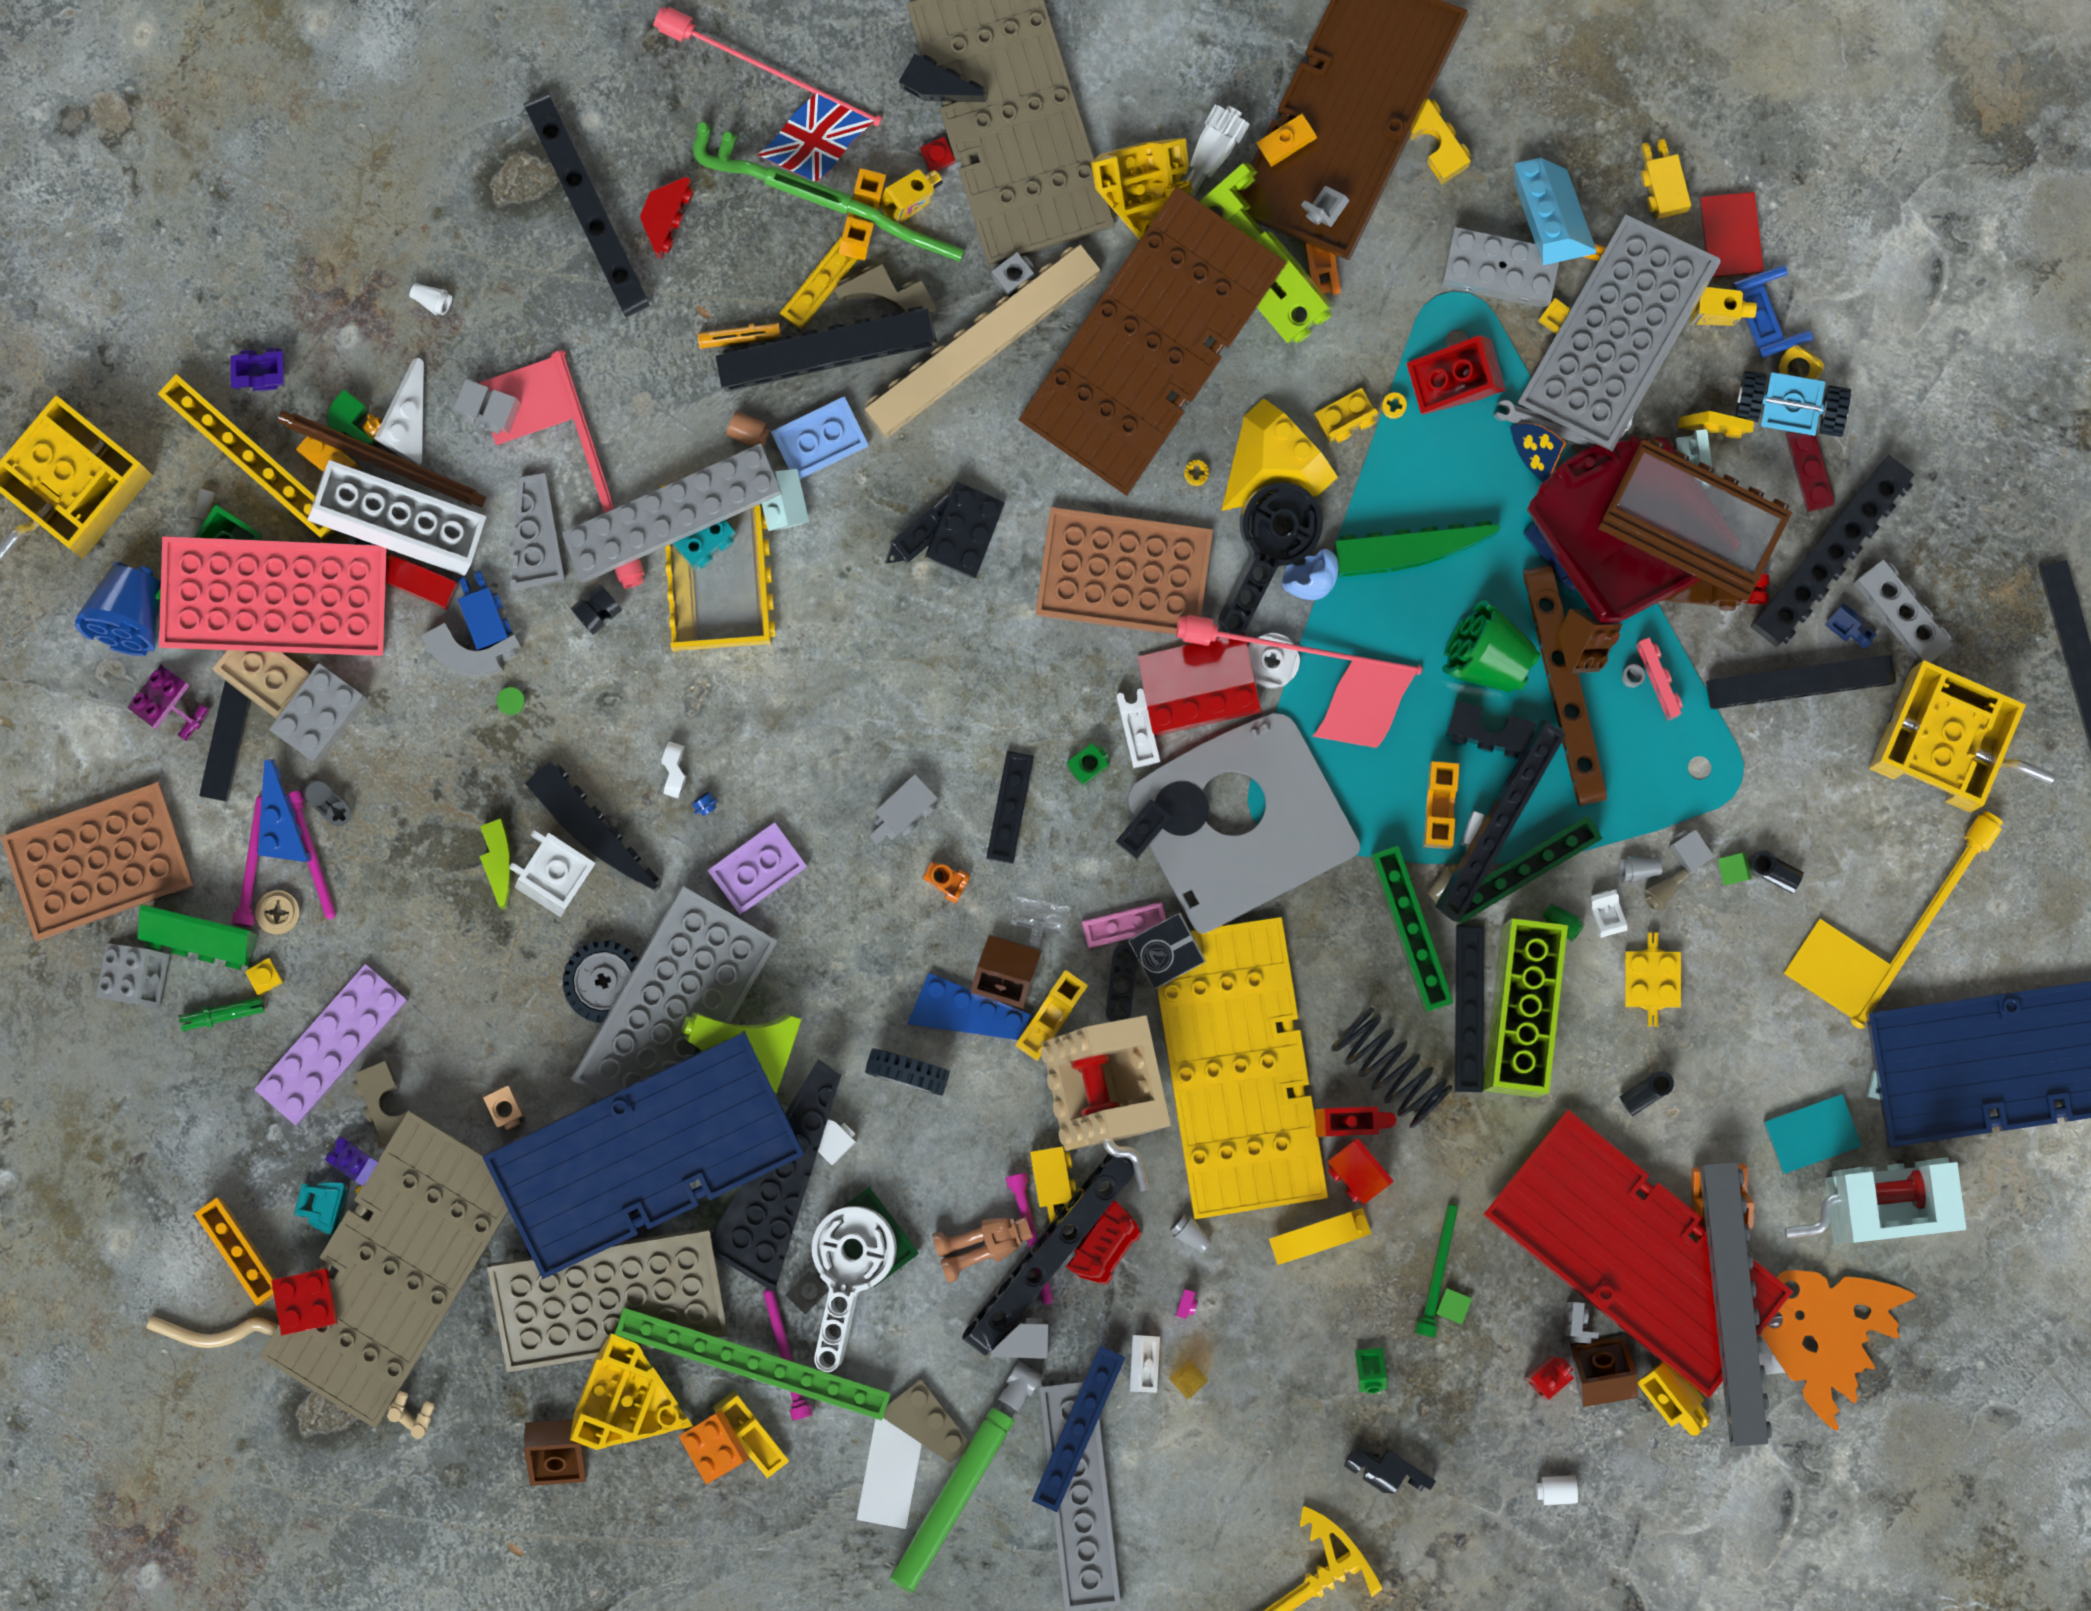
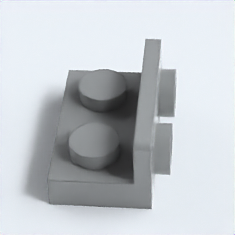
M1566 1302L1564 1336H1571V1342L1591 1343V1338H1599V1333L1582 1331L1583 1326L1588 1324L1589 1315L1588 1309H1584L1585 1303Z

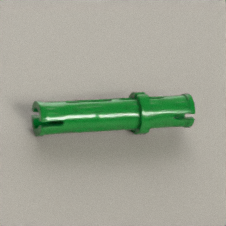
M258 996L214 1008L206 1006L201 1011L180 1014L179 1023L191 1021L180 1026L181 1030L186 1032L204 1026L212 1028L217 1023L265 1013L264 1005L252 1007L262 1004V997Z

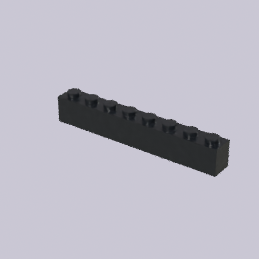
M916 306L907 309L908 313L897 315V312L882 314L881 319L871 321L870 318H862L854 321V325L844 327V324H835L829 326L828 331L818 333L817 330L802 332L801 337L791 339V336H782L776 338L775 342L770 344L755 342L749 344V348L738 350V348L725 349L722 351V354L715 356L721 387L726 392L936 346L938 343L932 313L928 308L924 309L923 306Z

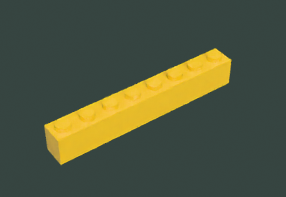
M175 374L160 390L158 395L321 540L326 542L335 533L336 530L307 520L315 496L182 378Z

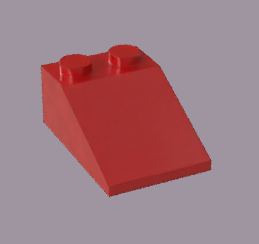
M1481 335L1406 363L1422 415L1481 400L1506 390L1492 340Z
M1358 1138L1351 1141L1326 1162L1330 1166L1327 1172L1336 1182L1341 1180L1345 1184L1347 1189L1344 1192L1354 1204L1359 1201L1361 1205H1364L1394 1182Z

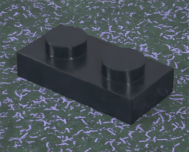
M1150 799L1115 843L1138 860L1172 819V816Z

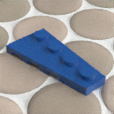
M928 973L908 1025L1018 1041L1026 1029L1031 1014L999 1001L970 993L971 990Z

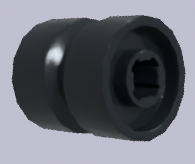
M600 583L588 593L587 600L580 599L570 608L592 635L605 626V619L612 620L622 611L621 607Z

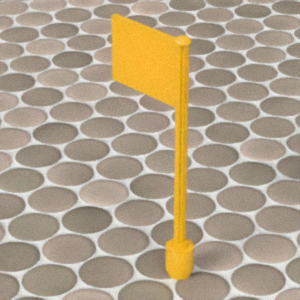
M1987 811L1977 816L1964 836L1965 840L1968 841L1966 843L1967 848L1890 964L1822 919H1819L1783 974L1850 1017L1854 1027L1864 1029V1023L1867 1020L1866 1014L1872 1013L1977 853L1980 854L1981 851L1988 852L2002 831L2000 827L2003 821Z

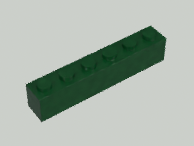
M1589 815L1584 816L1487 874L1460 922H1456V924H1462L1602 840V836Z

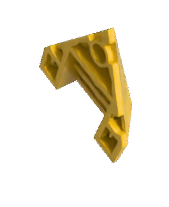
M1185 138L1150 141L1099 154L1091 162L1095 189L1139 240L1168 200L1164 188L1170 184L1180 182L1183 174L1186 175L1189 159Z
M1263 398L1243 417L1221 511L1243 507L1254 491L1264 485L1275 482L1298 485L1307 490L1313 497H1316L1330 486L1338 476L1322 452L1283 411Z
M610 1334L594 1359L573 1416L570 1440L598 1450L693 1427L654 1367L650 1365L639 1345Z

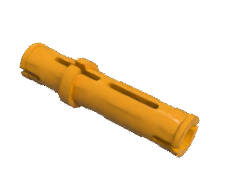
M779 322L755 326V323H751L749 327L698 332L700 349L770 341L781 337ZM765 332L764 334L742 336V335H746V334H756V333ZM737 336V337H732V338H724V339H716V340H714V338Z

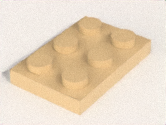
M227 650L212 669V671L276 719L310 675L282 652Z

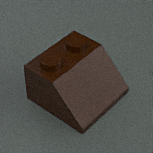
M1625 1335L1591 1340V1343L1570 1344L1577 1388L1583 1407L1638 1398L1637 1372Z
M573 1419L525 1423L524 1452L530 1486L586 1482L584 1445L570 1440Z

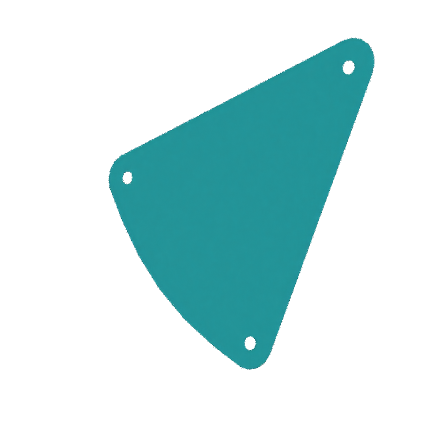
M1452 291L1437 295L1422 307L1415 319L1389 393L1395 392L1404 396L1407 402L1406 410L1397 419L1386 417L1382 411L1336 541H1339V537L1344 535H1356V539L1367 538L1368 533L1383 532V536L1394 535V531L1410 529V533L1421 532V528L1436 526L1438 530H1447L1448 526L1453 524H1465V528L1476 527L1475 523L1481 521H1492V525L1499 524L1500 530L1493 537L1467 550L1419 567L1388 573L1338 577L1329 594L1315 600L1299 646L1415 667L1419 664L1423 668L1420 675L1415 674L1404 692L1391 727L1377 748L1312 737L1324 720L1335 689L1352 662L1351 660L1297 651L1300 657L1298 671L1295 677L1284 686L1275 714H1283L1291 718L1300 731L1360 843V851L1356 856L1371 857L1372 854L1399 845L1404 862L1420 864L1460 863L1467 848L1462 846L1461 842L1470 814L1474 811L1484 814V821L1518 760L1503 756L1504 752L1493 749L1492 753L1477 749V744L1467 742L1466 745H1460L1451 742V737L1445 736L1455 701L1483 708L1480 722L1482 727L1490 733L1501 732L1509 715L1535 722L1534 731L1541 720L1549 721L1559 730L1523 579V570L1547 565L1523 535L1525 531L1535 524L1527 509L1543 482L1526 467L1518 454L1510 426L1516 424L1509 421H1498L1493 416L1497 412L1506 415V408L1497 405L1498 402L1508 400L1513 405L1521 407L1518 401L1532 378L1496 314L1485 301L1470 293ZM1453 330L1465 332L1468 339L1478 335L1490 338L1506 390L1481 400L1422 415L1406 363L1447 348L1446 337ZM1397 399L1387 402L1391 412L1402 408V406L1398 405ZM1565 440L1566 447L1562 450L1552 475L1568 458L1575 456L1567 440ZM1554 574L1565 618L1570 609L1590 608L1577 589L1570 593ZM1485 600L1496 606L1535 645L1536 650L1540 652L1538 662L1531 666L1526 675L1528 676V681L1520 691L1514 689L1508 693L1453 678L1442 670V667L1447 664L1448 659L1444 655V651L1453 631L1462 618L1466 620L1475 612L1474 605L1480 601ZM1539 600V607L1542 611H1552V604L1549 600ZM1658 603L1620 622L1623 625L1619 631V639L1611 647L1607 655L1608 661L1600 672L1578 673L1607 800L1578 806L1563 744L1561 743L1493 863H1507L1587 815H1589L1603 839L1582 852L1670 827L1721 808L1735 796L1742 783L1744 771L1740 749L1718 709H1710L1707 690ZM1649 637L1651 642H1655L1659 647L1662 668L1666 667L1672 679V683L1669 685L1673 694L1677 693L1683 706L1680 709L1681 714L1668 721L1636 648V644L1639 641ZM1552 653L1551 658L1555 664L1562 665L1565 663L1562 653ZM1631 664L1639 665L1645 672L1644 681L1634 688L1625 686L1621 680L1623 670ZM1572 705L1565 706V715L1569 718H1576L1578 715L1577 709ZM1697 756L1706 758L1711 764L1709 776L1702 780L1693 778L1688 771L1690 760ZM1585 758L1578 759V768L1583 772L1589 771V761ZM1432 761L1459 764L1458 790L1454 804V843L1451 849L1423 847L1428 770ZM1251 778L1247 803L1251 817L1258 825L1265 813V797L1260 786Z

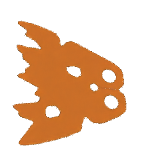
M1800 1270L1783 1271L1777 1276V1279L1783 1284L1787 1281L1796 1282L1800 1287V1292L1797 1297L1788 1298L1778 1312L1783 1317L1781 1326L1773 1329L1767 1325L1761 1332V1336L1792 1381L1806 1380L1803 1388L1805 1401L1820 1419L1829 1427L1838 1431L1839 1426L1834 1415L1839 1412V1409L1832 1399L1831 1387L1845 1395L1852 1403H1856L1858 1382L1855 1378V1373H1861L1865 1368L1875 1369L1874 1364L1862 1347L1864 1342L1869 1341L1866 1332L1874 1330L1892 1338H1900L1897 1331L1899 1324L1889 1314V1310L1914 1299L1916 1296L1911 1291L1901 1287L1865 1278L1844 1277L1833 1288H1829L1827 1279L1820 1273ZM1861 1304L1870 1307L1871 1313L1868 1318L1863 1320L1856 1317L1854 1306ZM1799 1310L1803 1311L1805 1315L1802 1320H1797L1795 1317V1313ZM1812 1335L1818 1344L1816 1353L1807 1350L1802 1345L1805 1336Z

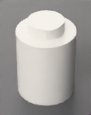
M1576 1476L1541 1477V1483H1536L1537 1500H1542L1543 1505L1578 1503Z

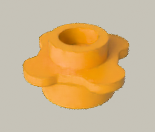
M368 414V420L363 424V429L373 441L377 442L374 437L383 420L380 417L375 418L373 415Z

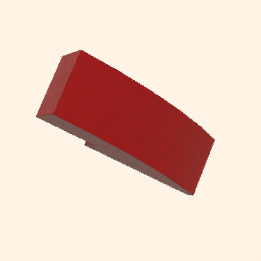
M386 553V584L448 610L459 587L457 582Z

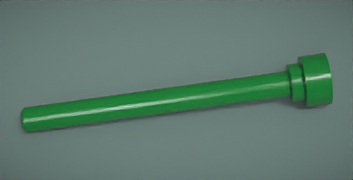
M1447 1205L1423 1317H1420V1321L1416 1322L1415 1334L1436 1338L1437 1321L1434 1318L1456 1221L1457 1205Z

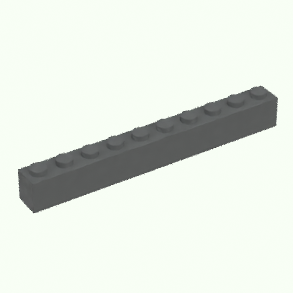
M1737 1162L1705 1164L1699 1167L1730 1448L1769 1444L1768 1438H1772V1428L1770 1421H1766L1765 1410L1769 1408L1767 1393H1763L1762 1382H1765L1766 1375L1764 1365H1760L1759 1353H1762V1340L1760 1336L1757 1337L1755 1325H1759V1313L1757 1308H1753L1752 1297H1756V1286L1754 1280H1750L1749 1269L1753 1268V1258L1751 1252H1747L1746 1241L1750 1240V1231L1748 1224H1744L1743 1213L1747 1212L1745 1196L1741 1197L1740 1185L1744 1183L1743 1171L1738 1169Z

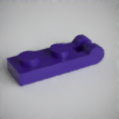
M338 1136L335 1141L336 1147L332 1153L327 1154L324 1160L353 1181L364 1186L378 1162L351 1142Z

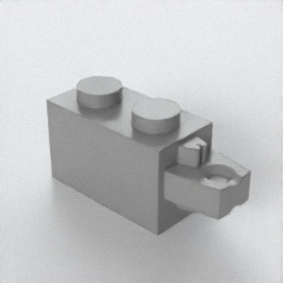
M914 774L875 811V815L879 818L875 822L878 828L869 838L878 846L886 837H889L891 841L896 837L899 838L902 834L907 837L917 828L915 822L920 817L924 816L927 818L938 808L935 805L938 802V798Z

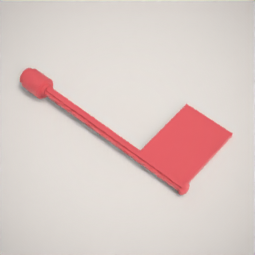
M557 350L551 354L549 359L479 382L478 384L488 387L489 391L492 392L493 389L516 397L521 403L510 432L500 431V434L492 432L496 445L573 419L603 511L606 513L615 509L565 359V351ZM640 558L614 569L618 582L622 583L624 589L644 583L643 576L645 573Z

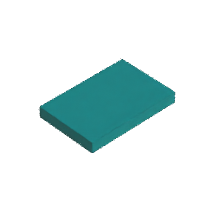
M1843 1094L1763 1122L1782 1174L1862 1146Z

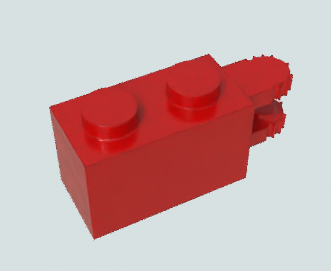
M1378 1106L1315 1109L1316 1137L1379 1134V1129L1393 1128L1397 1119L1392 1112H1378Z
M1549 1356L1524 1377L1538 1395L1545 1400H1550L1574 1379L1570 1374L1573 1371L1570 1364L1563 1357L1557 1358L1556 1356Z

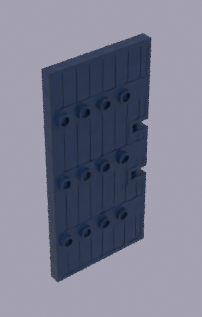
M2091 981L1866 1014L1888 1148L1993 1133V1127H1999L2000 1131L2055 1124L2058 1123L2057 1118L2064 1117L2065 1122L2091 1118ZM2061 1099L2062 1106L2055 1107L2054 1100ZM1996 1108L1997 1116L1990 1117L1989 1109Z
M743 1031L484 1154L482 1158L542 1279H545L637 1235V1228L645 1224L647 1229L659 1225L699 1206L698 1199L706 1195L709 1200L804 1156V1151L746 1032ZM699 1179L701 1186L692 1189L690 1183ZM638 1208L640 1215L632 1218L629 1212Z

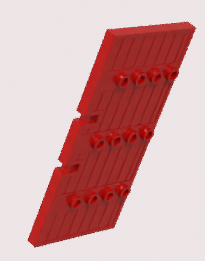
M1567 1110L1484 1212L1483 1216L1706 1398H1710L1723 1382L1707 1234L1706 1228L1699 1223L1702 1217L1659 1182L1655 1186L1650 1184L1646 1180L1650 1176L1570 1110ZM1638 1189L1647 1195L1644 1200L1635 1194ZM1691 1232L1699 1237L1697 1242L1688 1237ZM1753 1259V1268L1749 1269L1750 1280H1754L1756 1286V1297H1752L1753 1308H1757L1759 1313V1325H1755L1758 1337L1793 1291Z

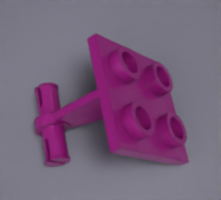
M161 664L150 675L147 683L133 697L131 704L127 707L155 730L172 709L187 721L177 734L186 742L195 729L199 730L202 726L200 725L201 721L210 712L200 704L194 714L189 717L176 708L174 705L190 685Z

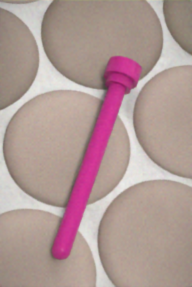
M299 790L285 794L289 795L296 814V822L302 830L303 834L300 837L306 853L310 852L311 861L307 863L324 915L327 919H333L336 916V912L301 810L303 808L302 802H304L302 792Z
M262 795L257 796L255 801L240 905L236 907V912H233L231 921L233 925L253 927L255 915H252L253 910L250 908L258 862Z
M1027 1172L1005 1177L1007 1188H1011V1192L1015 1193L1021 1218H1027L1033 1238L1027 1240L1028 1248L1030 1249L1038 1238L1025 1191L1028 1189L1027 1183H1029ZM1034 1268L1036 1276L1038 1275L1040 1270L1038 1268ZM1049 1281L1040 1291L1042 1302L1045 1305H1049L1053 1301Z
M767 1288L764 1290L763 1295L780 1357L793 1362L775 1293ZM790 1392L793 1401L791 1403L792 1409L789 1410L792 1421L814 1415L811 1404L807 1403V1399L804 1400L802 1395Z

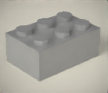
M318 663L269 730L319 766L367 701V698Z

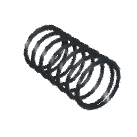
M1369 1008L1331 1046V1051L1338 1052L1368 1029L1347 1055L1345 1065H1351L1380 1043L1360 1068L1358 1077L1364 1078L1392 1056L1373 1081L1371 1090L1377 1091L1405 1070L1386 1094L1384 1103H1392L1417 1084L1397 1111V1116L1403 1117L1429 1098L1409 1124V1128H1415L1451 1092L1452 1085L1445 1087L1447 1080H1441L1406 1108L1432 1075L1434 1067L1426 1068L1394 1094L1419 1062L1420 1054L1413 1055L1381 1081L1406 1049L1407 1041L1400 1042L1368 1068L1394 1034V1028L1387 1029L1356 1054L1381 1021V1015H1376L1356 1030L1374 1012V1008Z

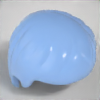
M1321 549L1316 555L1306 556V560L1302 565H1287L1282 578L1284 590L1291 595L1306 600H1318L1328 595L1336 583L1339 571L1338 559L1328 549Z

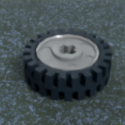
M612 941L591 942L579 948L569 958L570 960L564 968L565 971L562 978L563 991L569 1005L581 1017L592 1022L603 1023L639 960L627 947ZM602 975L606 978H611V982L607 983L609 987L606 989L601 985L597 986V982L601 981L599 977Z
M875 1048L871 1049L865 1073L874 1077L940 1096L944 1094L950 1071L944 1068Z

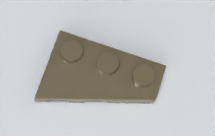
M922 1379L886 1407L883 1416L885 1420L949 1463L963 1454L970 1444Z

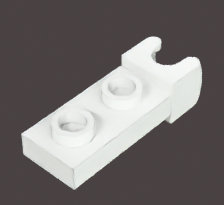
M1142 688L1137 690V701L1133 704L1127 703L1122 693L1116 694L1133 769L1160 763L1145 694Z

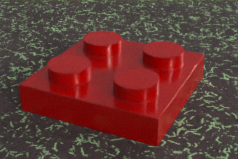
M327 1268L271 1280L281 1336L338 1324Z

